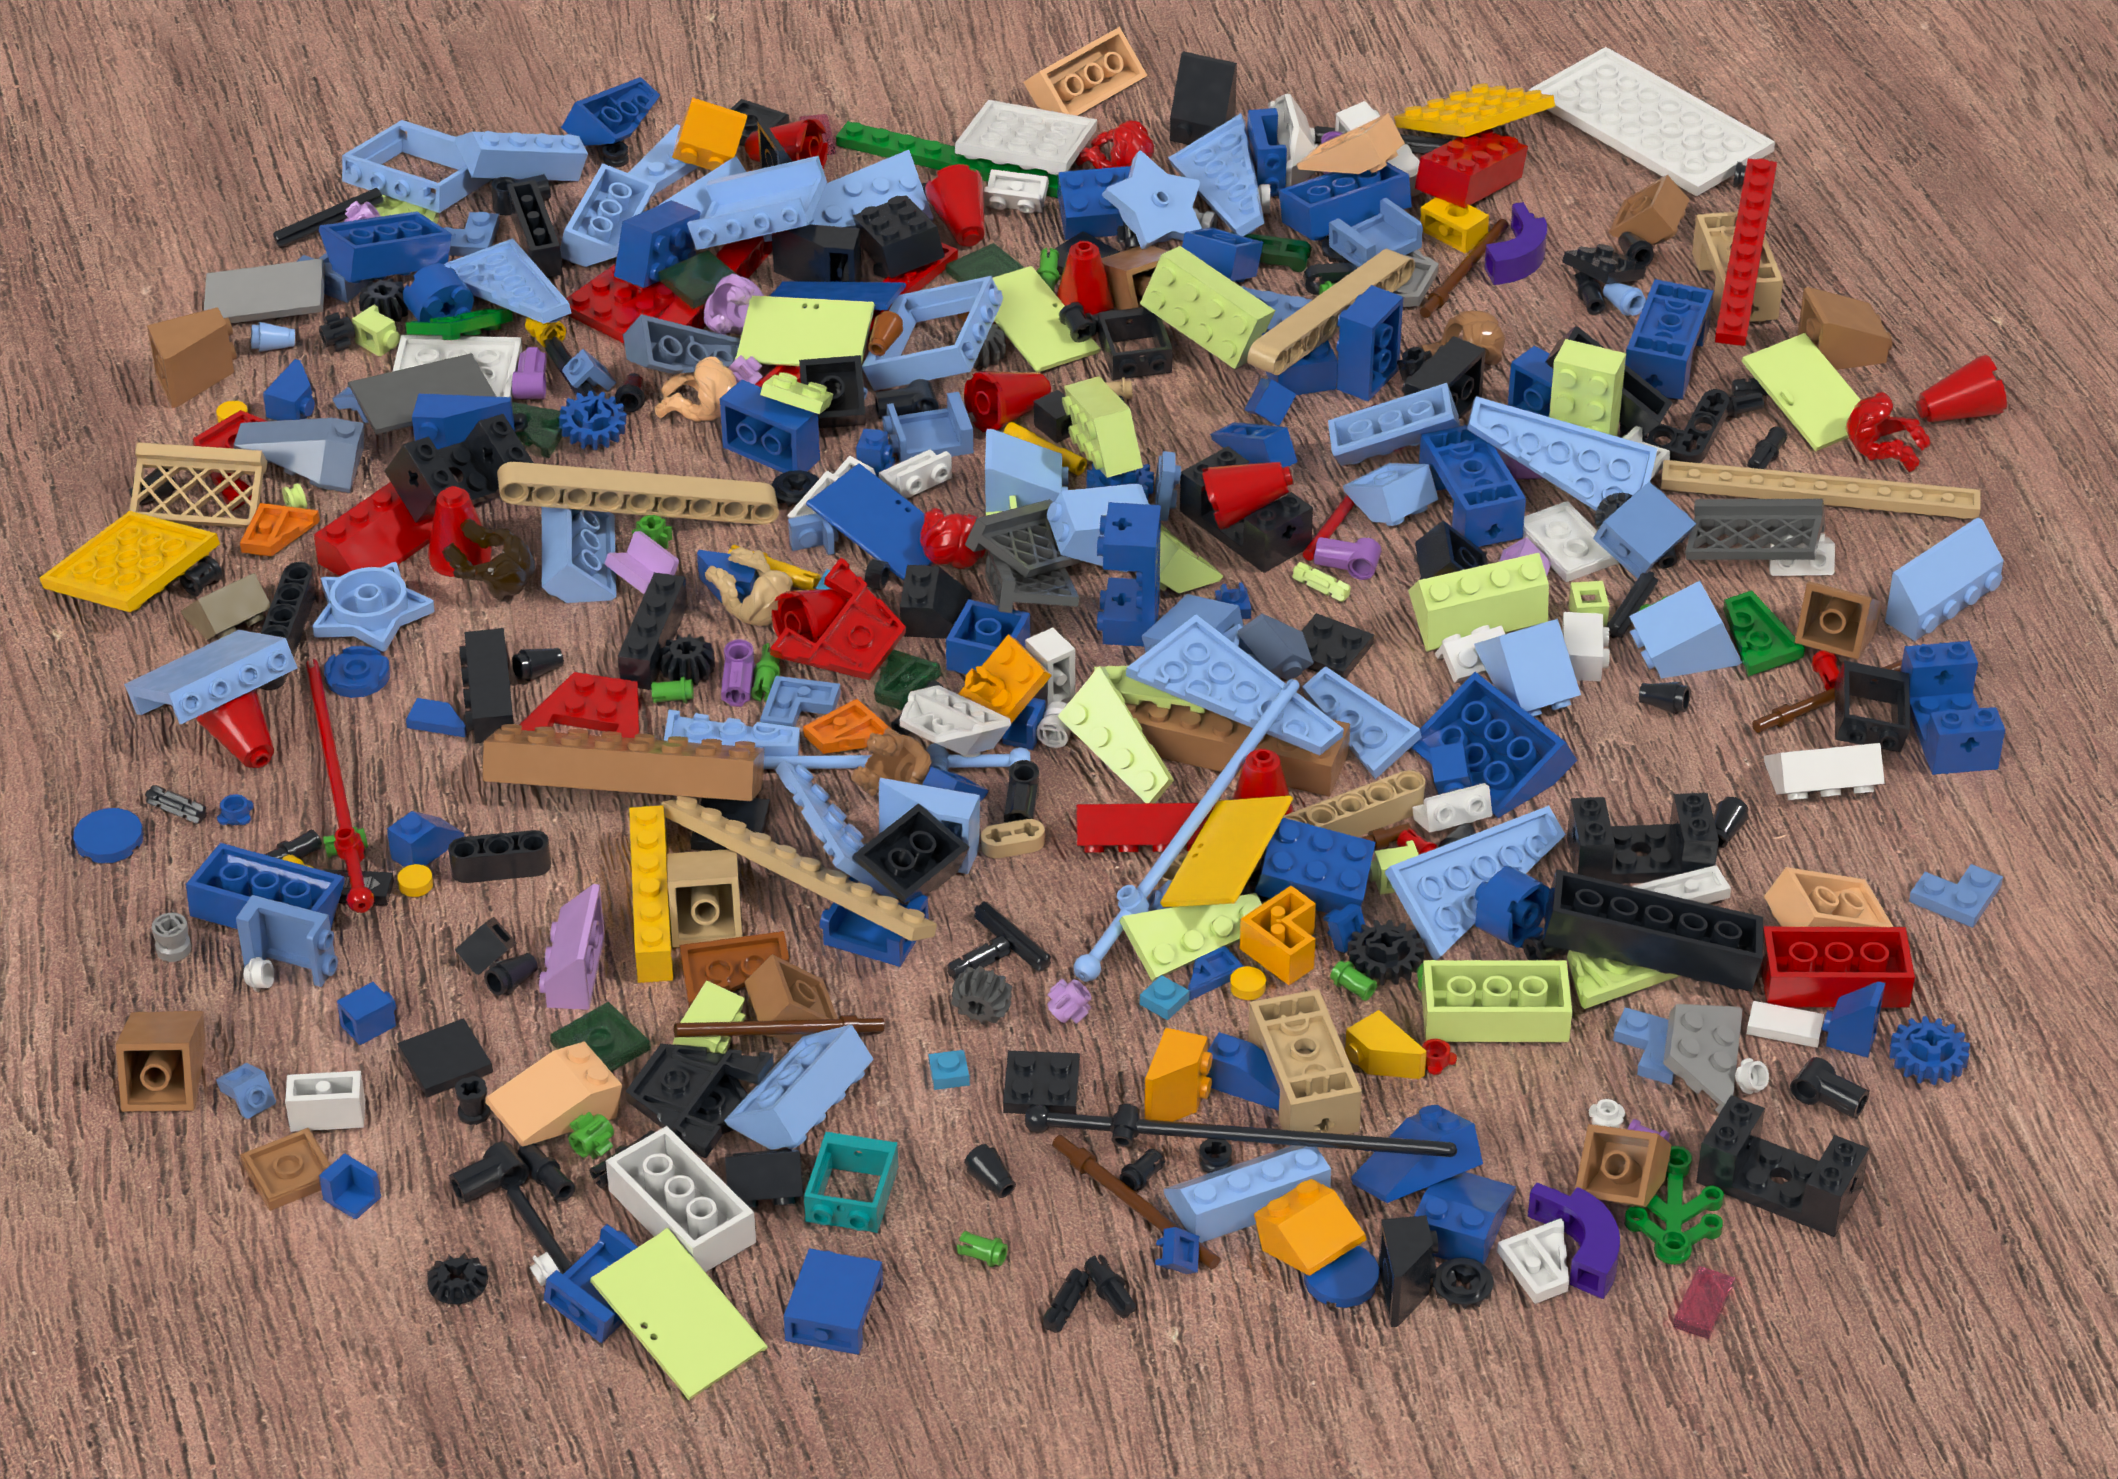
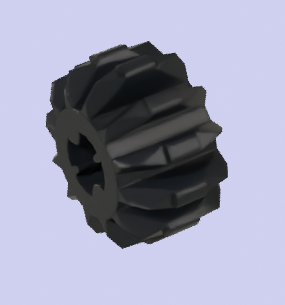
M379 278V281L376 283L368 282L367 287L361 288L359 296L360 311L363 312L375 305L378 307L380 314L389 317L393 321L401 322V318L407 316L409 310L403 300L405 287H403L402 282H393L392 278L387 281H382Z
M691 633L687 637L677 635L676 640H666L665 647L660 649L661 672L663 677L669 678L670 681H679L681 677H685L686 680L692 679L693 684L697 686L699 680H709V674L714 672V649L711 643L705 642L703 636L693 638Z

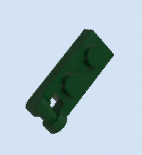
M1257 234L1244 236L1263 242L1259 262L1268 265L1289 266L1295 272H1302L1306 269L1308 258L1312 251V247L1308 242Z

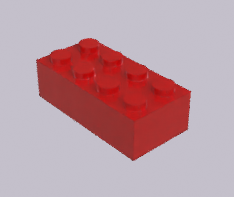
M1492 129L1467 137L1460 136L1421 156L1414 189L1466 208L1468 204L1472 205L1522 178L1528 146L1519 143L1518 139L1493 133Z
M1764 926L1761 971L1766 1003L1784 1007H1835L1839 997L1873 983L1882 982L1885 983L1881 1008H1910L1915 974L1906 927Z

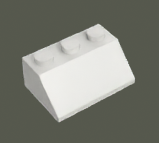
M1880 743L1783 752L1764 756V763L1776 795L1787 794L1788 800L1808 798L1809 791L1819 790L1821 797L1841 795V788L1853 787L1854 794L1874 792V785L1885 784Z

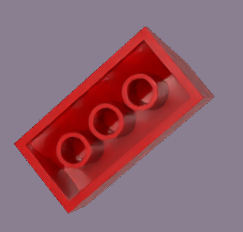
M389 482L314 534L318 564L340 577L360 568H382L393 562L399 565L429 544L433 518L416 523L394 486Z
M1198 803L1077 804V846H1084V853H1104V846H1118V852L1121 853L1139 852V846L1152 845L1153 852H1163ZM1215 805L1186 843L1187 852L1190 851Z

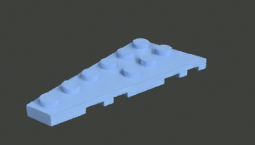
M513 238L444 264L445 267H452L474 296L543 324L560 321L563 316L572 313L569 302Z
M1197 614L1126 668V676L1251 728H1254L1286 684ZM1296 692L1266 734L1320 756L1343 737L1344 728Z
M783 760L775 771L785 787L794 794L793 800L795 803L804 808L801 811L815 835L825 843L823 848L826 853L834 857L832 862L835 867L861 883L871 886L879 894L898 899L897 896L852 859L854 853L864 846L861 842L864 837L861 832L853 825L845 823L846 814L835 804L832 803L830 805L827 801L830 795L821 786L811 782L814 776L804 766L798 764L795 767Z
M1546 806L1394 864L1385 871V874L1421 939H1423L1433 960H1438L1475 924L1478 903L1475 899V892L1482 882H1488L1506 865L1526 874L1566 834L1550 806Z

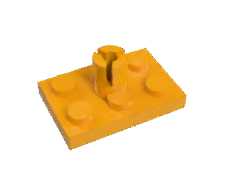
M1008 634L981 667L977 666L976 670L972 668L967 673L965 686L958 695L1010 718L1012 723L1052 675L1014 637Z

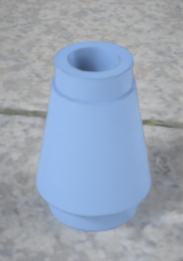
M1611 283L1604 286V297L1622 314L1635 316L1642 311L1646 298L1639 288L1620 283Z
M259 322V325H251V349H259V352L294 347L295 329Z

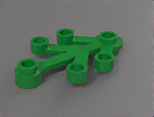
M1671 1146L1666 1176L1668 1177L1667 1204L1655 1194L1647 1205L1648 1209L1666 1223V1230L1664 1231L1648 1218L1646 1210L1641 1207L1635 1206L1627 1209L1624 1225L1628 1230L1632 1232L1642 1231L1655 1243L1654 1253L1659 1260L1672 1265L1686 1262L1691 1256L1692 1245L1703 1238L1716 1239L1720 1237L1723 1228L1722 1218L1710 1213L1704 1215L1696 1226L1685 1232L1681 1231L1682 1224L1704 1210H1719L1723 1205L1724 1193L1719 1187L1707 1186L1700 1195L1682 1206L1683 1178L1690 1172L1692 1155L1687 1149L1680 1146Z

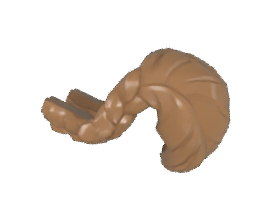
M1474 310L1463 311L1454 318L1449 319L1444 328L1442 339L1439 342L1422 345L1421 347L1424 353L1430 350L1433 356L1439 347L1445 345L1453 336L1459 338V334L1463 330V340L1486 349L1484 364L1496 365L1502 361L1501 352L1505 344V335L1496 318L1490 313Z
M886 728L883 735L870 734V738L867 740V750L873 751V755L868 758L865 767L859 766L854 770L851 780L872 797L876 793L879 794L880 778L922 785L929 772L932 760L930 754L917 740Z

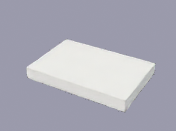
M1568 501L1524 516L1523 539L1527 537L1551 562L1550 567L1565 582L1619 563L1593 539L1597 530Z

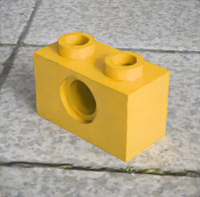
M1435 197L1421 207L1420 222L1422 223L1424 233L1466 254L1488 233L1489 215L1469 204L1466 208H1462Z

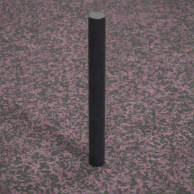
M512 1186L506 1193L507 1197L543 1250L550 1255L560 1273L564 1274L572 1266L571 1262L520 1187Z

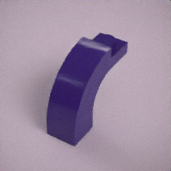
M1524 202L1512 204L1511 229L1516 238L1505 242L1486 244L1484 269L1493 285L1511 283L1526 278L1534 273L1544 261L1547 239L1546 220L1544 217L1535 218L1533 213H1529Z
M1536 1182L1530 1191L1528 1217L1543 1224L1560 1218L1563 1220L1564 1233L1571 1236L1580 1246L1572 1259L1569 1285L1604 1299L1616 1277L1620 1249L1619 1228L1612 1213L1599 1199L1579 1187H1576L1572 1195L1569 1196Z

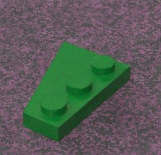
M484 309L460 313L457 316L430 318V322H406L407 334L442 335V340H456L461 338L460 333H463V335L481 334V328L485 331L501 329V324L513 321L512 311L509 309Z
M1752 590L1724 599L1723 610L1748 676L1804 658L1805 647L1795 643L1796 637Z

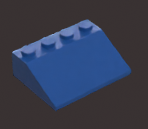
M1476 672L1420 728L1422 738L1411 747L1412 750L1432 765L1431 747L1463 742L1469 760L1472 786L1483 783L1489 786L1492 814L1497 818L1553 786L1577 761L1563 739Z

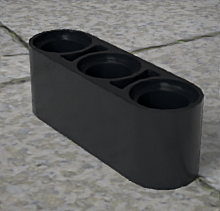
M538 830L461 837L453 840L448 848L452 877L461 883L536 877L544 875L551 869L549 839L544 832Z

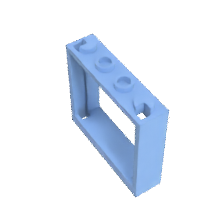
M404 120L397 122L342 155V182L367 190L378 188L382 195L438 213L494 178L471 177L454 142L455 136ZM404 152L457 169L458 171L437 183L382 164ZM431 188L436 189V194L431 192Z
M992 276L899 295L892 303L889 311L898 314L902 318V334L883 356H876L869 351L862 365L873 390L907 385L917 379L932 380L971 372L1003 301L1002 292L998 290ZM969 312L955 345L901 356L917 322Z

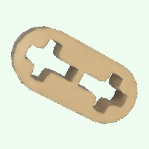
M1034 819L991 825L986 827L981 833V851L990 858H1004L1032 853L1040 850L1045 844L1044 826L1041 822Z

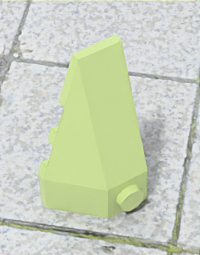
M1161 524L1160 589L1165 591L1169 587L1177 593H1182L1219 582L1223 578V575L1201 556L1198 557L1190 550L1187 544L1172 535L1171 531Z

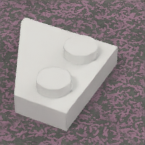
M1561 1218L1498 1242L1497 1253L1534 1304L1568 1292L1569 1276L1568 1267L1566 1266V1245H1564V1222Z

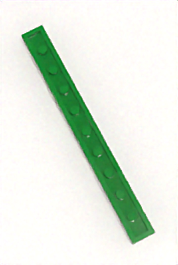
M847 121L836 135V146L886 158L909 150L915 165L936 170L957 164L968 165L970 170L975 172L978 170L983 181L987 182L989 181L991 169L1047 176L1049 184L1046 196L1058 198V175L1050 174L1047 170L1037 168L1028 170L1010 163L995 164L991 160L983 158L968 159L964 155L956 154L955 146L917 138L909 134L904 135L883 128H874L858 122Z

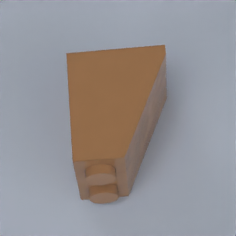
M1138 246L1102 258L1114 305L1118 310L1143 307L1140 302L1161 255L1168 252L1167 250L1154 246L1141 249Z
M1811 287L1804 288L1797 336L1806 333L1836 370L1887 362L1888 350L1892 348V338L1890 333L1885 331L1879 314L1874 312L1870 303Z
M218 307L147 325L155 375L172 408L182 405L234 373L232 360L237 359L233 343L229 342V336L233 335V330L229 318H223Z
M1808 581L1795 643L1859 659L1877 630L1882 602L1871 597Z
M203 1011L131 1012L116 1042L121 1112L194 1111L206 1047Z

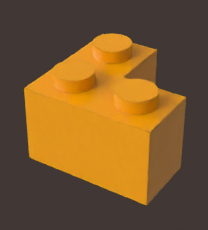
M1289 886L1240 919V949L1287 985H1291L1314 969L1316 939L1311 935L1314 934L1316 903L1293 886Z

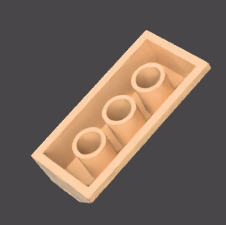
M1118 27L1039 71L1023 83L1037 107L1043 110L1078 116L1145 78L1147 74L1121 28Z

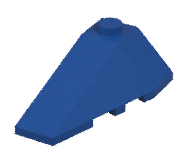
M641 77L575 102L561 128L567 134L579 136L584 146L614 144L632 135L659 99L660 94Z

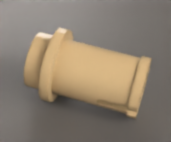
M1122 378V381L1105 382L1118 396H1123L1124 402H1127V399L1133 398L1131 380L1125 381V378Z

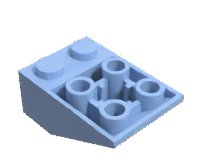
M880 778L879 834L919 803L970 847L958 871L959 873L969 874L979 851L980 795Z

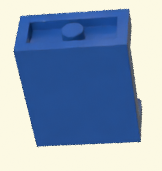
M1277 109L1248 110L1247 133L1257 186L1270 184V197L1279 196V190L1286 188L1287 148L1286 145H1277Z
M851 876L849 877V880L858 883V880ZM921 895L910 900L908 905L898 903L907 909L923 912L925 914L924 917L929 919L928 896ZM833 902L829 909L823 911L820 918L819 926L820 929H823L824 945L901 967L916 941H910Z
M606 1224L600 1231L598 1242L564 1274L555 1270L546 1279L544 1301L602 1344L624 1322L593 1286L590 1279L638 1248V1246L632 1243L624 1232L616 1231Z
M809 1248L784 1314L785 1341L859 1355L863 1345L862 1328L875 1291H881L883 1286L882 1261Z

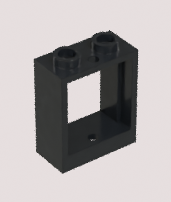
M1145 307L1098 313V339L1112 380L1172 373V346L1160 317ZM1152 337L1155 348L1116 353L1113 342Z
M1844 660L1835 681V740L1859 745L1880 743L1881 749L1900 753L1910 732L1909 673ZM1849 695L1890 703L1892 723L1850 715Z

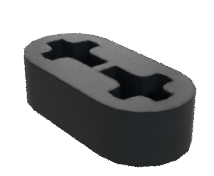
M1352 263L1312 265L1303 274L1305 288L1309 293L1319 295L1320 284H1325L1326 281H1330L1331 284L1337 283L1346 275L1356 270L1357 267ZM1316 277H1321L1319 282H1314Z

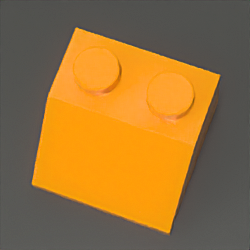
M692 97L677 134L672 158L713 171L735 157L747 115Z
M1165 1028L1145 1077V1119L1176 1121L1196 1113L1202 1098L1208 1099L1212 1078L1207 1077V1074L1211 1068L1213 1055L1211 1052H1207V1036Z
M1313 1179L1299 1183L1296 1188L1280 1198L1270 1201L1265 1207L1254 1213L1262 1251L1308 1276L1366 1241L1364 1231L1337 1193Z

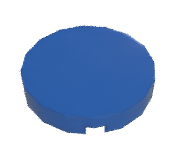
M351 646L342 649V654L336 657L333 654L325 663V683L332 692L339 696L355 698L374 694L382 689L390 679L389 660L386 656L381 655V651L372 647Z
M104 808L91 812L82 818L74 828L73 839L75 847L82 857L84 855L90 857L92 862L114 863L133 854L132 850L137 845L139 848L143 843L144 833L138 816L132 812L120 808Z
M1356 1246L1310 1276L1304 1273L1306 1288L1317 1301L1327 1304V1301L1336 1303V1307L1342 1308L1357 1306L1370 1299L1376 1291L1379 1280V1266L1375 1257L1361 1246Z

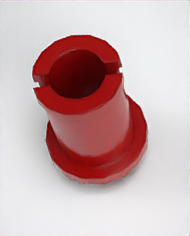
M1822 650L1813 656L1811 666L1813 671L1819 673L1827 691L1835 687V681L1840 671L1836 665L1837 658L1835 654Z
M1408 828V831L1406 829L1403 830L1397 839L1398 847L1406 846V841L1413 840L1419 855L1438 848L1435 843L1425 841L1411 828Z

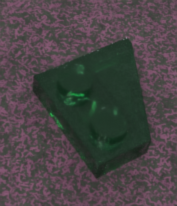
M513 402V414L523 413L527 416L528 428L524 432H515L523 444L528 447L534 444L541 449L542 456L550 458L563 437L562 428H559L560 411Z
M893 649L887 657V665L881 669L880 680L876 683L874 689L875 700L877 703L902 711L911 691L924 689L929 681H936L942 675L940 664Z

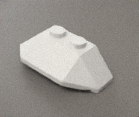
M1284 94L1276 98L1275 101H1270L1268 109L1276 108L1278 112L1277 145H1286L1287 148L1286 187L1304 182L1315 173V171L1299 170L1296 164L1313 151L1318 144H1315L1314 128H1309L1306 115L1291 94Z
M939 685L911 691L908 696V702L900 717L901 727L940 746L958 752L963 757H976L981 754V751L994 749L1011 725L1010 718Z

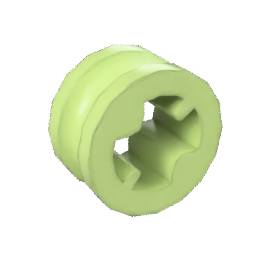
M299 483L294 484L292 489H289L287 486L282 488L286 506L307 509V500Z

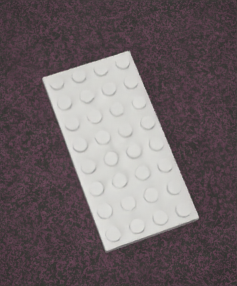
M1607 47L1529 89V91L1541 90L1542 94L1554 95L1555 107L1546 110L1662 177L1669 175L1676 185L1695 196L1704 193L1733 176L1737 161L1747 166L1748 158L1760 159L1774 152L1775 141Z

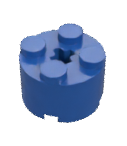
M431 264L420 269L413 275L415 280L410 287L407 284L404 288V303L418 322H430V318L457 316L460 313L470 312L473 307L474 298L470 289L452 267H445L444 264Z
M1504 866L1488 882H1482L1476 889L1475 899L1478 903L1475 926L1509 945L1523 948V941L1526 938H1536L1543 931V928L1539 927L1546 913V902L1550 888L1511 866Z

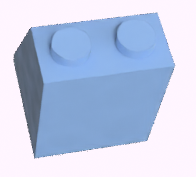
M986 429V512L1009 510V496L1016 495L1018 508L1049 499L1055 502L1061 491L1068 490V487H1062L1068 486V467H1062L1061 453L994 429Z
M1127 484L1061 491L1055 502L1050 504L1047 511V519L1049 520L1060 554L1103 566V556H1097L1098 536H1104L1100 535L1101 515H1107L1109 502L1149 504L1142 485Z
M1701 581L1629 616L1635 627L1630 633L1638 649L1643 646L1646 648V650L1640 653L1649 670L1656 667L1661 679L1733 667L1742 663Z
M1558 619L1474 644L1494 687L1533 717L1542 714L1541 707L1551 705L1552 710L1571 705L1570 698L1581 695Z

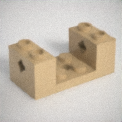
M1738 211L1696 215L1692 254L1699 271L1707 270L1714 271L1713 309L1717 319L1721 307ZM1764 237L1750 322H1763L1779 318L1783 279L1766 237Z
M1316 989L1250 1002L1248 1042L1255 1044L1266 1053L1279 1085V1121L1282 1129L1334 1134L1359 1132L1362 1091L1320 990Z

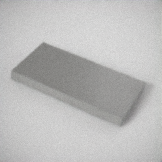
M321 258L206 273L204 311L218 307L223 318L228 317L230 323L323 312L324 260Z

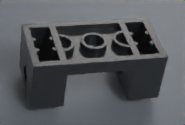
M500 414L478 421L463 442L436 449L429 436L405 443L384 472L412 518L418 523L434 517L437 496L446 488L455 486L466 490L474 505L500 496L497 476L500 466L507 462H534L505 415Z
M1227 446L1181 471L1180 512L1261 572L1266 573L1303 552L1312 541L1313 507L1290 492L1229 528L1220 530L1214 516L1216 512L1207 495L1202 469L1249 464L1248 460Z
M1708 793L1673 794L1670 824L1611 826L1605 797L1571 798L1567 842L1575 874L1619 884L1646 883L1716 865L1719 839ZM1635 852H1643V853H1646L1647 855H1646V856H1637V854H1636Z
M1730 1095L1701 1143L1696 1183L1705 1187H1719L1728 1196L1835 1237L1863 1188L1869 1148L1834 1135L1819 1161L1761 1139L1765 1108ZM1781 1177L1786 1179L1787 1182L1779 1184L1774 1182L1772 1178Z

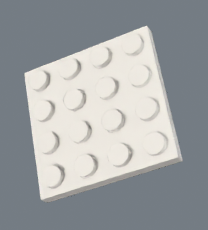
M988 100L956 141L955 153L964 155L968 159L983 158L991 160L995 164L1010 163L1019 165L1023 169L1037 168L1047 170L1050 174L1058 175V172L1069 170L1095 133L1097 119Z
M401 335L393 371L472 353L497 397H511L512 399L513 372H517L519 356L523 348L522 337L460 336L461 338L456 340H442V336Z

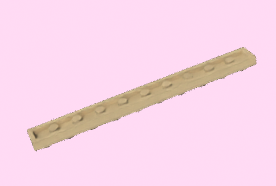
M1670 460L1663 461L1661 489L1696 492L1707 495H1727L1739 498L1823 499L1824 505L1833 507L1843 506L1865 510L1874 509L1897 513L1925 514L1928 516H1948L1960 519H1976L1980 514V490Z
M678 796L675 800L662 801L664 817L910 941L935 936L937 923L925 918L923 912L907 909L899 905L897 899L881 896L873 892L871 886L855 883L847 879L845 873L829 870L821 866L819 860L803 857L796 853L795 848L779 845L771 841L769 835L753 832L746 828L745 823L729 820L721 816L722 813L719 810L705 808L697 804L695 798Z

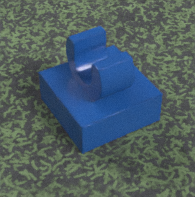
M1243 582L1238 584L1239 589H1227L1226 584H1222L1220 590H1215L1214 600L1238 605L1242 619H1251L1250 600L1247 588H1245Z
M1350 903L1342 910L1333 909L1323 917L1324 921L1328 922L1330 930L1327 934L1332 938L1335 950L1346 953L1348 951V941H1351L1353 931L1360 933L1361 925L1365 924L1361 906Z
M1177 1227L1164 1229L1163 1237L1156 1241V1245L1163 1248L1162 1259H1156L1155 1264L1186 1275L1198 1273L1200 1236Z

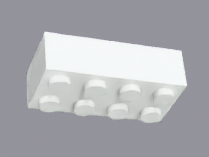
M667 1126L606 1160L609 1191L654 1237L665 1228H669L705 1272L756 1243L754 1212Z

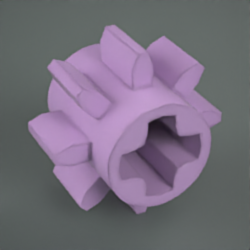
M355 201L346 209L345 215L347 218L344 222L381 216L371 203L366 201L360 205Z
M740 355L728 367L735 375L737 383L740 380H745L755 385L763 378L758 372L762 365L753 356L746 360Z
M1061 979L1050 989L1051 992L1048 993V996L1051 1000L1047 1005L1050 1012L1059 1021L1066 1023L1072 1018L1077 1024L1089 1013L1088 1011L1091 1009V1006L1088 1002L1091 1000V994L1078 980L1073 979L1067 984L1064 979Z

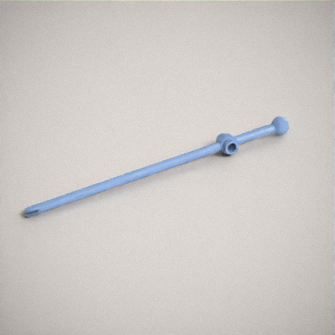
M1290 679L1286 682L1139 886L1135 888L1134 885H1126L1117 892L1120 912L1091 952L1081 955L1075 960L1073 966L1074 973L1079 979L1089 982L1094 981L1099 976L1101 960L1124 930L1119 922L1122 916L1150 911L1146 898L1242 768L1247 755L1255 750L1299 689V682L1297 680Z
M936 743L929 745L926 750L932 760L929 770L931 766L948 771L949 768L1010 767L1019 760L1031 761L1030 751L1022 747L1013 749L1010 754H980L976 757L949 754L945 747ZM872 755L764 756V769H776L783 760L795 767L801 764L806 769H857L859 766L865 767L868 758Z

